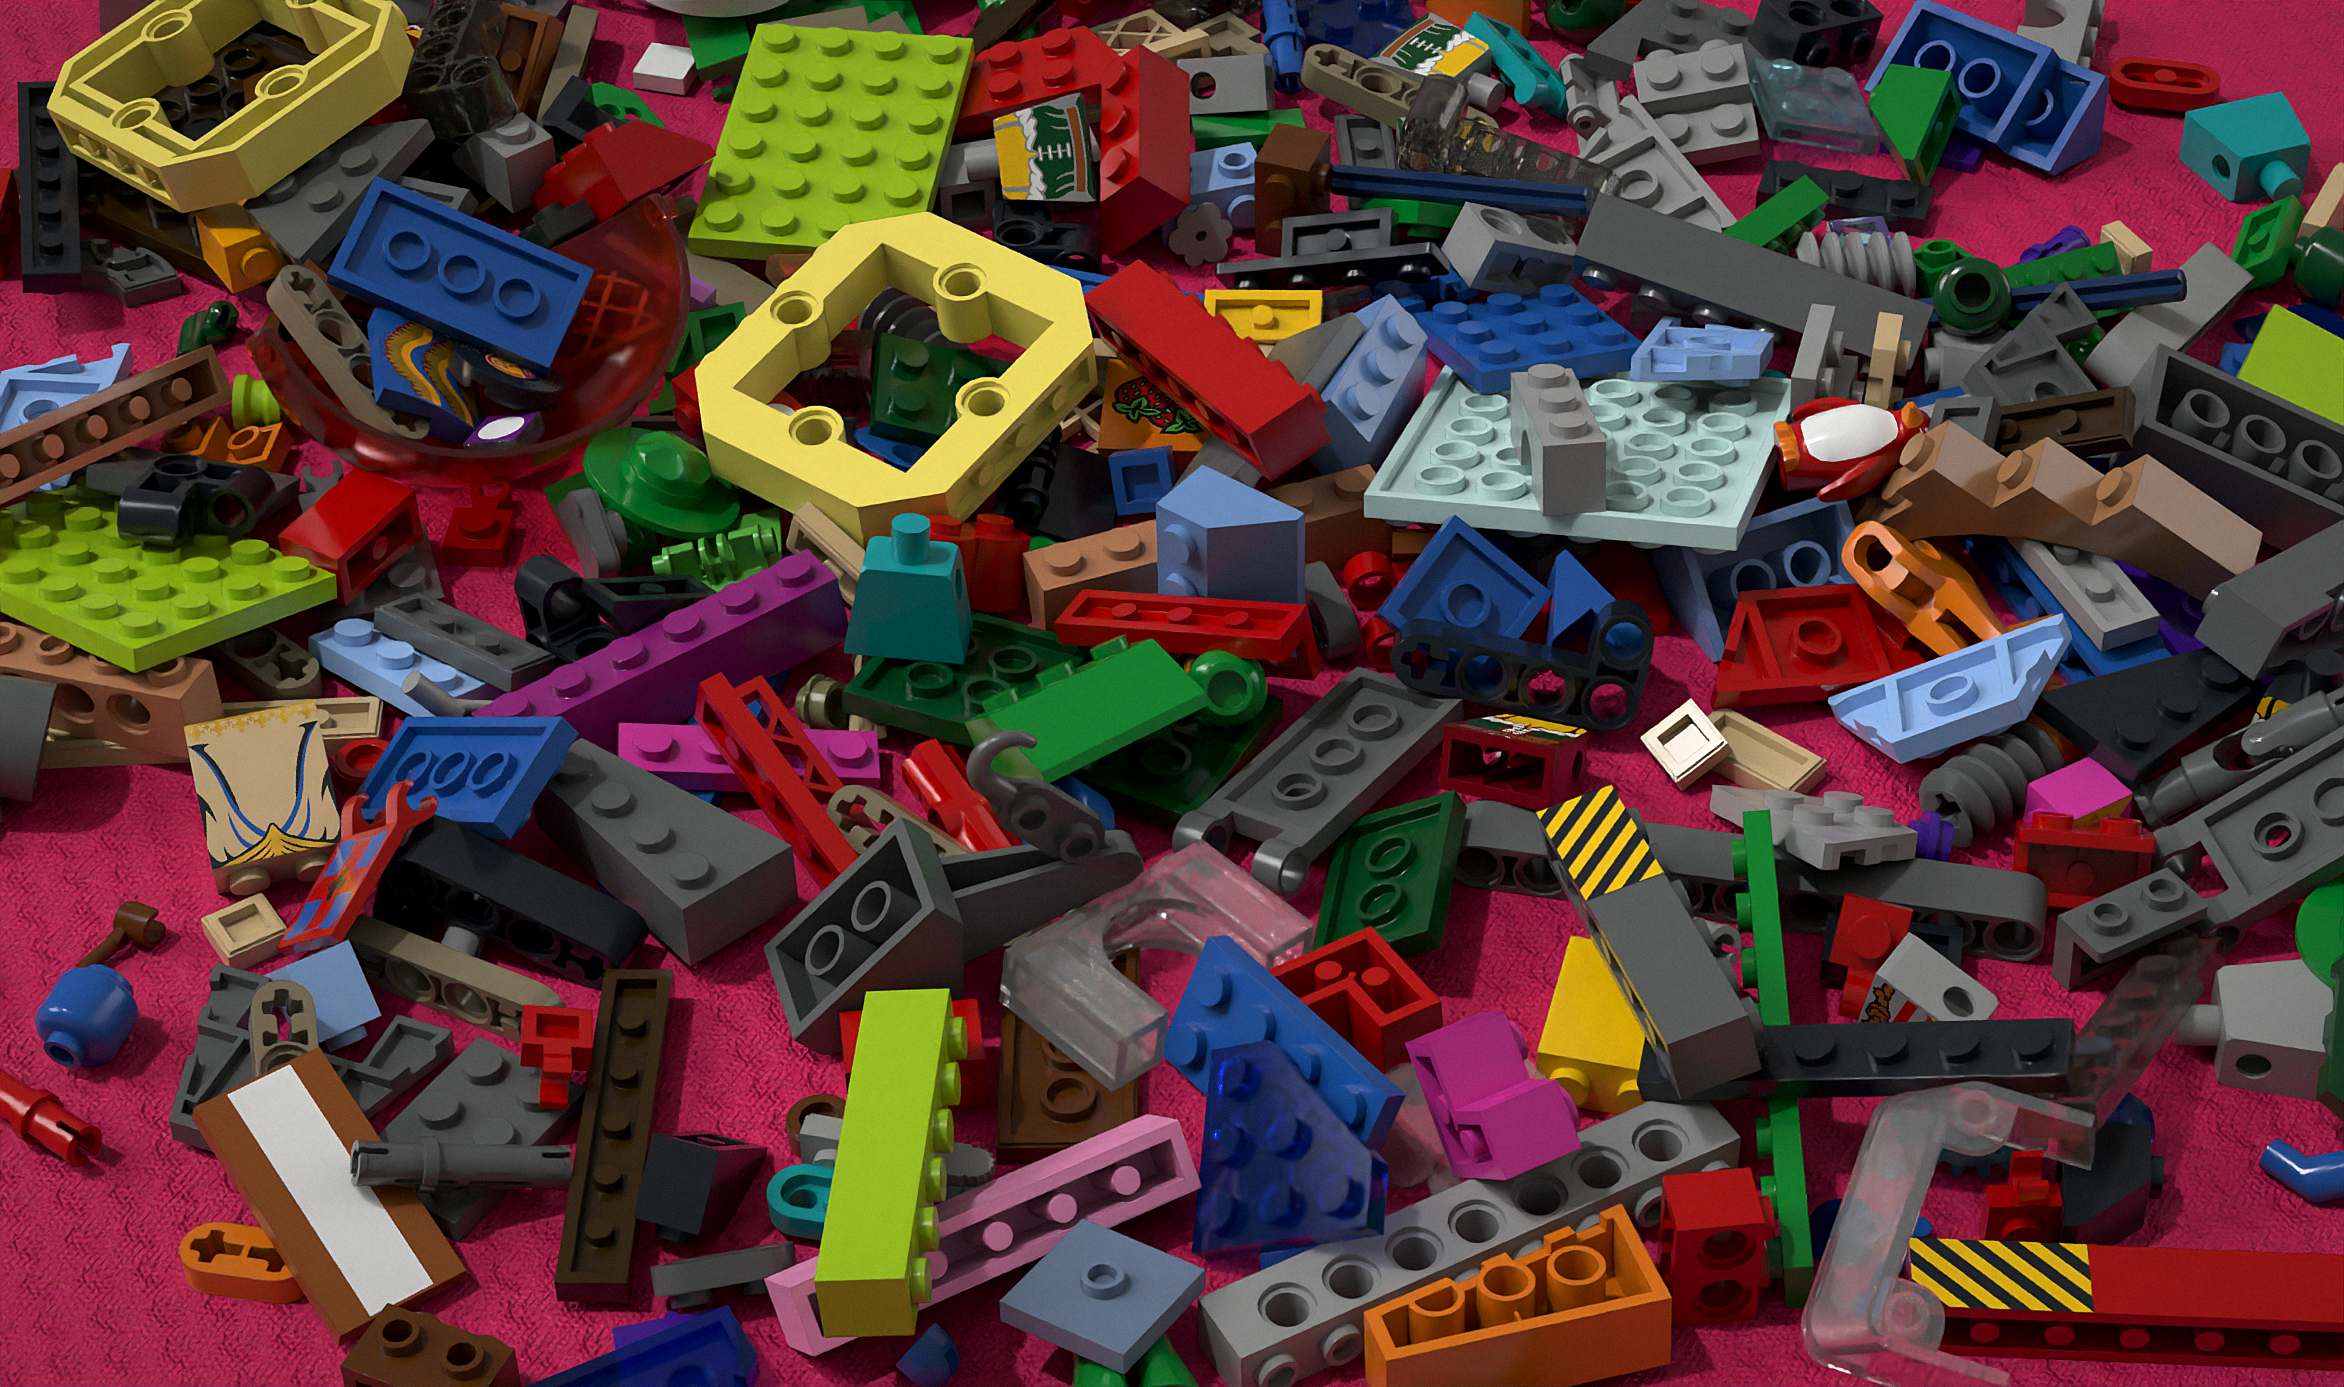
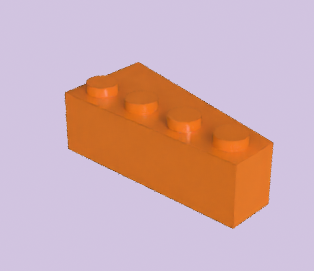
M1621 1203L1599 1212V1224L1578 1233L1570 1226H1566L1545 1235L1543 1248L1514 1260L1504 1252L1481 1262V1270L1478 1275L1460 1283L1445 1277L1365 1311L1366 1380L1369 1387H1570L1671 1364L1672 1297Z

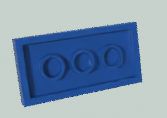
M375 176L327 273V283L547 377L591 284L595 270Z
M407 717L355 795L364 792L369 795L368 800L362 805L361 813L364 820L372 824L377 812L386 808V799L390 788L400 781L411 779L414 781V785L408 790L406 799L408 805L413 810H418L420 801L424 797L433 795L438 799V807L434 814L454 821L488 839H511L530 819L532 805L547 782L555 777L563 768L566 761L565 754L579 733L563 717Z
M1228 935L1208 937L1159 1052L1331 1213L1338 1214L1353 1211L1406 1094Z

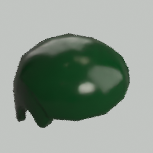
M1545 0L1544 16L1546 23L1552 31L1561 37L1579 43H1592L1627 14L1629 0Z

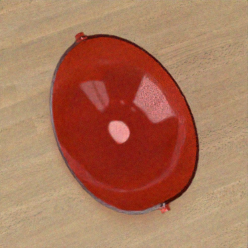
M654 193L642 198L625 211L604 223L548 249L588 266L595 271L591 284L551 367L565 381L567 388L560 406L554 410L549 408L548 412L538 413L516 439L483 442L480 448L426 436L421 443L402 439L378 430L353 417L296 340L282 342L273 327L266 326L260 328L246 340L248 354L254 361L266 387L277 404L299 429L329 453L355 467H360L390 480L438 488L489 486L539 474L575 458L585 452L594 436L609 431L612 428H618L645 401L671 362L687 324L691 288L687 255L681 236L672 219L677 216V206L670 195L661 196L658 193ZM369 319L356 323L369 341L367 329ZM440 332L441 334L450 338L455 343L460 341L459 339H456L452 336ZM322 333V335L326 339L333 342L334 344L341 346V344L335 338L331 337L326 333ZM354 376V378L360 384L364 385L368 389L374 390V388L368 382L364 381L359 377ZM477 382L482 422L488 416L528 413L489 400V397L483 395L486 386Z

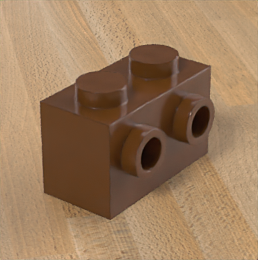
M1278 122L1274 126L1254 160L1255 253L1281 257L1283 218L1333 213V210H1330V190L1334 179V165L1331 163V133Z
M390 1303L385 1305L340 1365L344 1387H522L515 1348L507 1346L496 1337L485 1334L478 1336L445 1324L432 1314L426 1312L415 1313Z

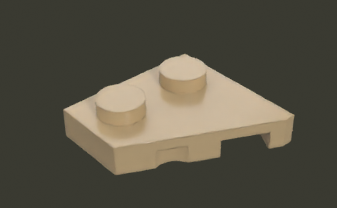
M1879 312L1864 400L1865 405L1893 410L1894 402L1902 400L1904 388L1894 387L1892 384L1894 375L1906 377L1911 341L1900 339L1903 315Z

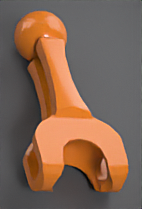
M1867 521L1860 524L1846 539L1841 553L1845 569L1875 601L1903 620L1908 632L1935 651L1939 656L1942 657L1969 647V644L1956 629L1960 621L1967 625L1982 641L2008 633V630L1988 605L1979 588L1976 587L1972 576L1945 549L1924 540H1914L1910 543L1895 529L1875 521ZM1877 540H1880L1881 544L1892 555L1889 565L1881 571L1871 570L1866 556L1869 545ZM2052 673L2042 692L2065 685H2061V679ZM2032 707L2027 718L2023 721L2030 722L2047 733L2059 748L2065 765L2078 759L2084 751L2032 712Z

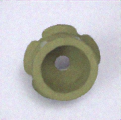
M817 674L812 676L807 684L799 690L796 697L795 710L798 719L802 723H807L806 729L843 730L849 721V714L842 712V691L847 686L844 682L834 681L831 677L825 678L823 674Z

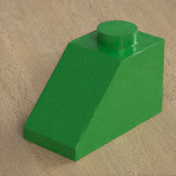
M1889 64L1880 85H1875L1872 89L1869 99V113L1875 119L1882 142L1905 178L1915 184L1929 186L1963 105L1951 71Z

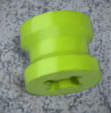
M236 374L232 390V418L235 431L237 432L249 426L264 427L282 422L287 428L290 400L286 375L272 374L267 380H255L250 374Z

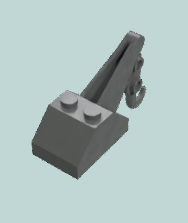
M1005 730L988 736L980 741L970 753L966 765L968 781L981 796L987 799L1002 827L1029 844L939 858L929 832L903 817L896 821L763 947L793 1040L821 1055L843 1052L839 1013L863 1010L866 991L950 988L951 1001L959 1000L964 995V964L1096 897L1132 883L1140 875L1143 867L1132 837L1123 830L1105 831L1102 820L1096 811L1044 780L1030 777L1014 778L1002 776L991 769L993 758L1005 749L1017 746L1028 749L1035 748L1037 745V738L1020 730Z

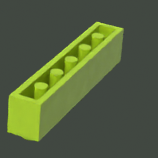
M950 988L866 991L814 1279L825 1338L914 1335L919 1303H930L932 1273L930 1260L928 1257L926 1258L927 1252H937L939 1246V1217L937 1208L933 1206L934 1202H944L946 1198V1165L944 1158L941 1157V1153H952L954 1124L952 1112L948 1109V1106L959 1105L960 1069L955 1060L966 1059L968 1048L965 1017H954Z

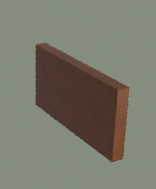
M1140 946L1005 947L996 1131L997 1165L1032 1164L1138 1118Z

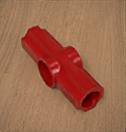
M936 738L915 745L913 753L901 763L902 777L916 800L927 813L928 822L974 852L1022 845L1017 836L1002 827L987 799L981 796L969 783L966 765L952 745H943Z

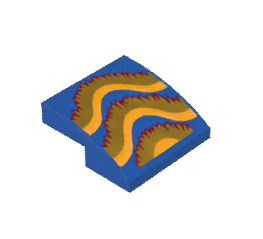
M375 307L367 323L375 405L425 416L429 422L427 436L463 444L480 426L482 416L477 382L473 380L470 387H465L449 371L448 360L455 342L435 329L411 318ZM483 442L465 445L480 448Z

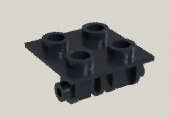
M1060 424L1052 430L996 490L992 514L1012 519L1015 527L1062 542L1080 539L1113 529L1116 502L1108 457L1061 443L1062 427Z

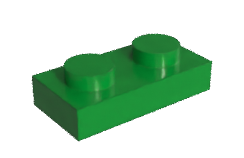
M2294 194L2245 216L2230 255L2232 260L2255 277L2245 292L2253 288L2257 290L2267 289L2277 283L2285 274V268L2293 246L2297 241V235L2306 210Z

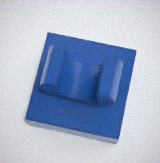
M1172 445L1117 451L1108 457L1118 516L1156 512V503L1166 496L1178 481Z

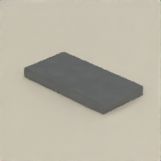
M1353 312L1347 313L1278 341L1267 356V359L1271 362L1279 359L1288 368L1297 383L1301 386L1306 382L1310 383L1320 395L1364 333L1365 326ZM1212 433L1170 491L1201 465H1205L1251 488H1254L1262 474Z

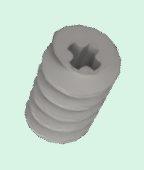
M1804 232L1795 251V259L1894 293L1897 288H1903L1906 297L1915 299V256L1905 232H1896L1889 248L1882 232H1873L1866 248L1859 232H1850L1843 248L1835 232H1827L1820 248H1818L1812 232Z

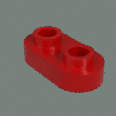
M2125 57L2115 61L2110 67L2108 93L2121 105L2128 108H2157L2173 110L2185 115L2187 111L2217 104L2221 78L2215 70L2201 64L2146 57Z

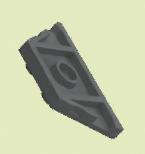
M415 119L354 128L261 195L248 199L243 204V208L250 223L262 235L268 236L271 245L280 254L286 253L292 260L293 265L303 266L308 258L320 263L348 233L375 176L394 183L435 139L430 123L426 119Z

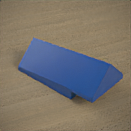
M1916 0L1864 87V91L1870 95L1874 86L1880 85L1889 64L1951 71L1963 105L1952 132L2054 176L2100 151L2110 80L2105 75L2060 58L2051 47L1931 0Z

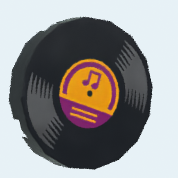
M461 340L455 343L448 360L449 371L459 383L465 387H470L472 381L475 380L486 386L483 395L489 397V400L516 410L526 412L539 411L541 413L548 412L549 408L552 410L557 409L567 389L565 381L553 369L545 377Z

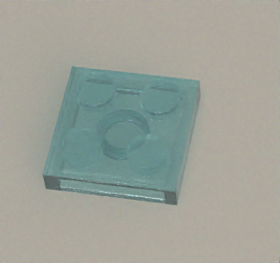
M1752 58L1747 70L1750 89L1770 139L1872 155L1879 135L1853 74L1836 67L1820 69L1801 66L1787 59L1771 61Z

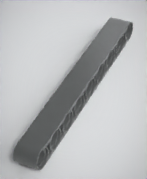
M1488 800L1474 801L1466 804L1467 812L1454 875L1456 881L1475 889L1569 901L1548 861L1536 812L1540 810ZM1644 822L1649 837L1648 845L1656 842L1660 845L1671 874V881L1669 882L1678 879L1682 882L1688 894L1694 916L1702 917L1709 921L1738 925L1735 893H1747L1748 882L1747 880L1734 881L1731 840L1744 839V835ZM1773 844L1781 931L1825 937L1827 912L1840 913L1844 895L1847 892L1912 908L1913 913L1910 922L1964 928L1962 956L2006 962H2024L2040 954L2044 946L2049 893L2043 881L2033 875L2017 871L1920 858L1881 861L1878 864L1860 865L1854 863L1855 857L1840 856L1839 869L1821 870Z

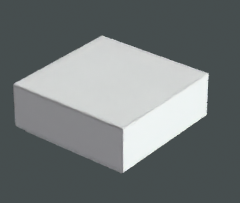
M652 42L633 70L634 88L685 95L698 75L691 48Z

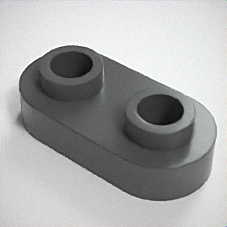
M784 1242L651 1266L654 1296H669L671 1308H681L715 1301L713 1288L739 1283L742 1284L744 1296L767 1293L769 1291L764 1279L797 1265L794 1242Z

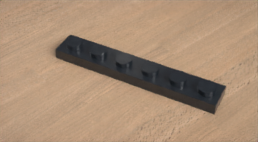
M57 81L17 82L23 293L56 295L64 292L82 291L77 156L69 151L46 108Z
M2072 1018L1763 1026L1765 1037L1755 1040L1761 1070L1680 1099L1645 1036L1637 1077V1086L1642 1101L2070 1093L2076 1033Z

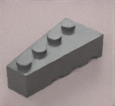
M2344 519L2240 575L2219 584L2208 595L2203 604L2202 613L2205 617L2194 637L2253 681L2277 675L2287 660L2296 659L2305 662L2306 656L2317 649H2328L2340 655L2343 654Z

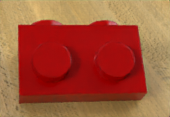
M2034 811L2032 822L2016 820L2012 871L2027 873L2043 881L2049 893L2048 907L2074 909L2151 874L2152 853H2156L2157 839L2152 832L2141 831L2142 821L2102 817L2100 828L2073 825L2074 815L2050 811Z

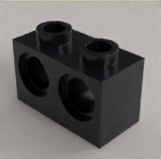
M1761 0L1748 42L1785 78L1869 60L1884 15L1868 0Z

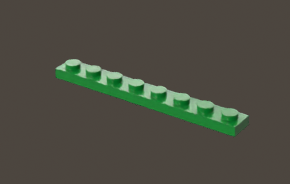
M1770 810L1742 812L1744 839L1731 840L1734 881L1747 880L1748 882L1747 893H1735L1739 934L1752 933L1753 947H1743L1740 949L1743 989L1757 988L1758 1002L1754 1004L1763 1026L1790 1025ZM1797 1098L1753 1099V1102L1767 1101L1769 1117L1755 1118L1758 1160H1773L1774 1176L1760 1177L1761 1195L1770 1197L1774 1219H1778L1779 1236H1775L1773 1240H1766L1770 1281L1783 1280L1786 1309L1815 1307L1813 1259Z

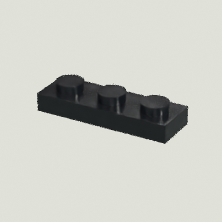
M1769 159L1757 189L1755 209L1806 174L1830 197L1823 210L1826 216L1822 221L1891 233L1905 232L1908 236L1922 238L1933 206L1935 187L1918 185L1909 180H1888L1860 175L1851 170L1836 171L1812 167L1798 161Z

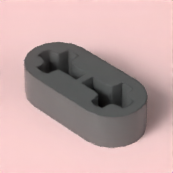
M1323 561L1305 564V605L1308 607L1315 642L1320 655L1324 660L1330 661L1357 654L1360 650V634L1355 614L1348 600Z

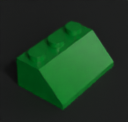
M1124 634L1091 648L1090 653L1094 660L1075 669L1072 661L1069 660L1037 674L1036 679L1039 687L1020 695L1017 686L984 699L981 701L985 712L964 723L975 747L988 736L1005 730H1020L1037 738L1035 748L1028 749L1017 746L1005 749L993 758L991 769L1002 776L1014 778L1030 777L1051 783L1211 703L1206 692L1153 638L1129 644Z

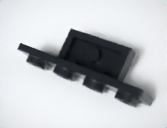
M1392 207L1283 218L1281 257L1216 264L1215 277L1228 290H1321V287L1340 285L1352 289H1368L1374 287L1376 282L1399 280L1409 284L1426 283L1431 280V276L1448 275L1450 273V261L1431 242L1398 245L1399 215Z

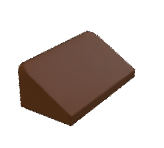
M504 2L501 5L478 87L507 80L512 90L515 112L501 115L500 117L506 118L523 112L536 123L540 104L563 33L564 23L552 15Z

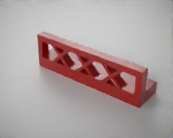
M1083 589L1054 622L1060 644L1095 647L1105 641L1125 634L1129 644L1153 638L1180 665H1184L1185 659L1190 654L1202 655L1208 651H1224L1238 658L1256 659L1265 670V677L1314 681L1322 671L1308 607L1303 604ZM1294 649L1296 650L1297 658L1289 657Z
M722 672L699 682L694 718L785 842L792 845L796 857L823 891L859 857L818 803V801L829 803L837 790L845 787L762 675L736 688L731 686ZM756 700L768 715L770 722L767 732L746 706L747 704ZM776 728L779 730L782 736L775 734ZM781 752L796 755L806 766L803 780H801ZM812 776L817 781V783L810 782ZM854 804L851 807L850 814L856 819L855 826L871 828L879 832L859 804Z

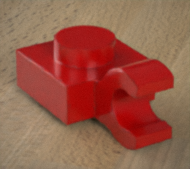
M1845 892L1829 956V962L1848 966L1837 1015L1855 1020L1859 1019L1876 972L1908 933L1913 913L1912 908Z
M523 1005L520 1066L541 1069L539 1108L567 1110L568 1087L572 1070L590 1071L593 1050V1010Z
M2043 1150L2013 1151L2010 1160L2008 1184L1986 1185L1978 1229L1980 1240L2056 1243L2063 1204L2059 1183L2049 1184L2048 1180H2042Z

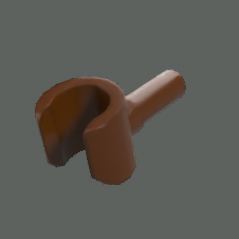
M135 901L122 904L115 914L113 931L107 935V939L79 961L75 968H87V966L92 964L102 965L117 951H121L130 941L146 948L155 947L162 940L166 932L165 924L154 920L159 914V910Z

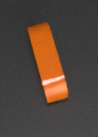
M209 1222L192 1229L180 1243L179 1255L187 1283L195 1291L209 1295L273 1304H288L305 1296L262 1227L227 1222Z

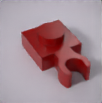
M477 481L470 490L473 508L454 507L442 544L445 565L505 568L517 530L515 513L512 510L513 502L510 484L504 482L501 493L493 497H485L482 481Z

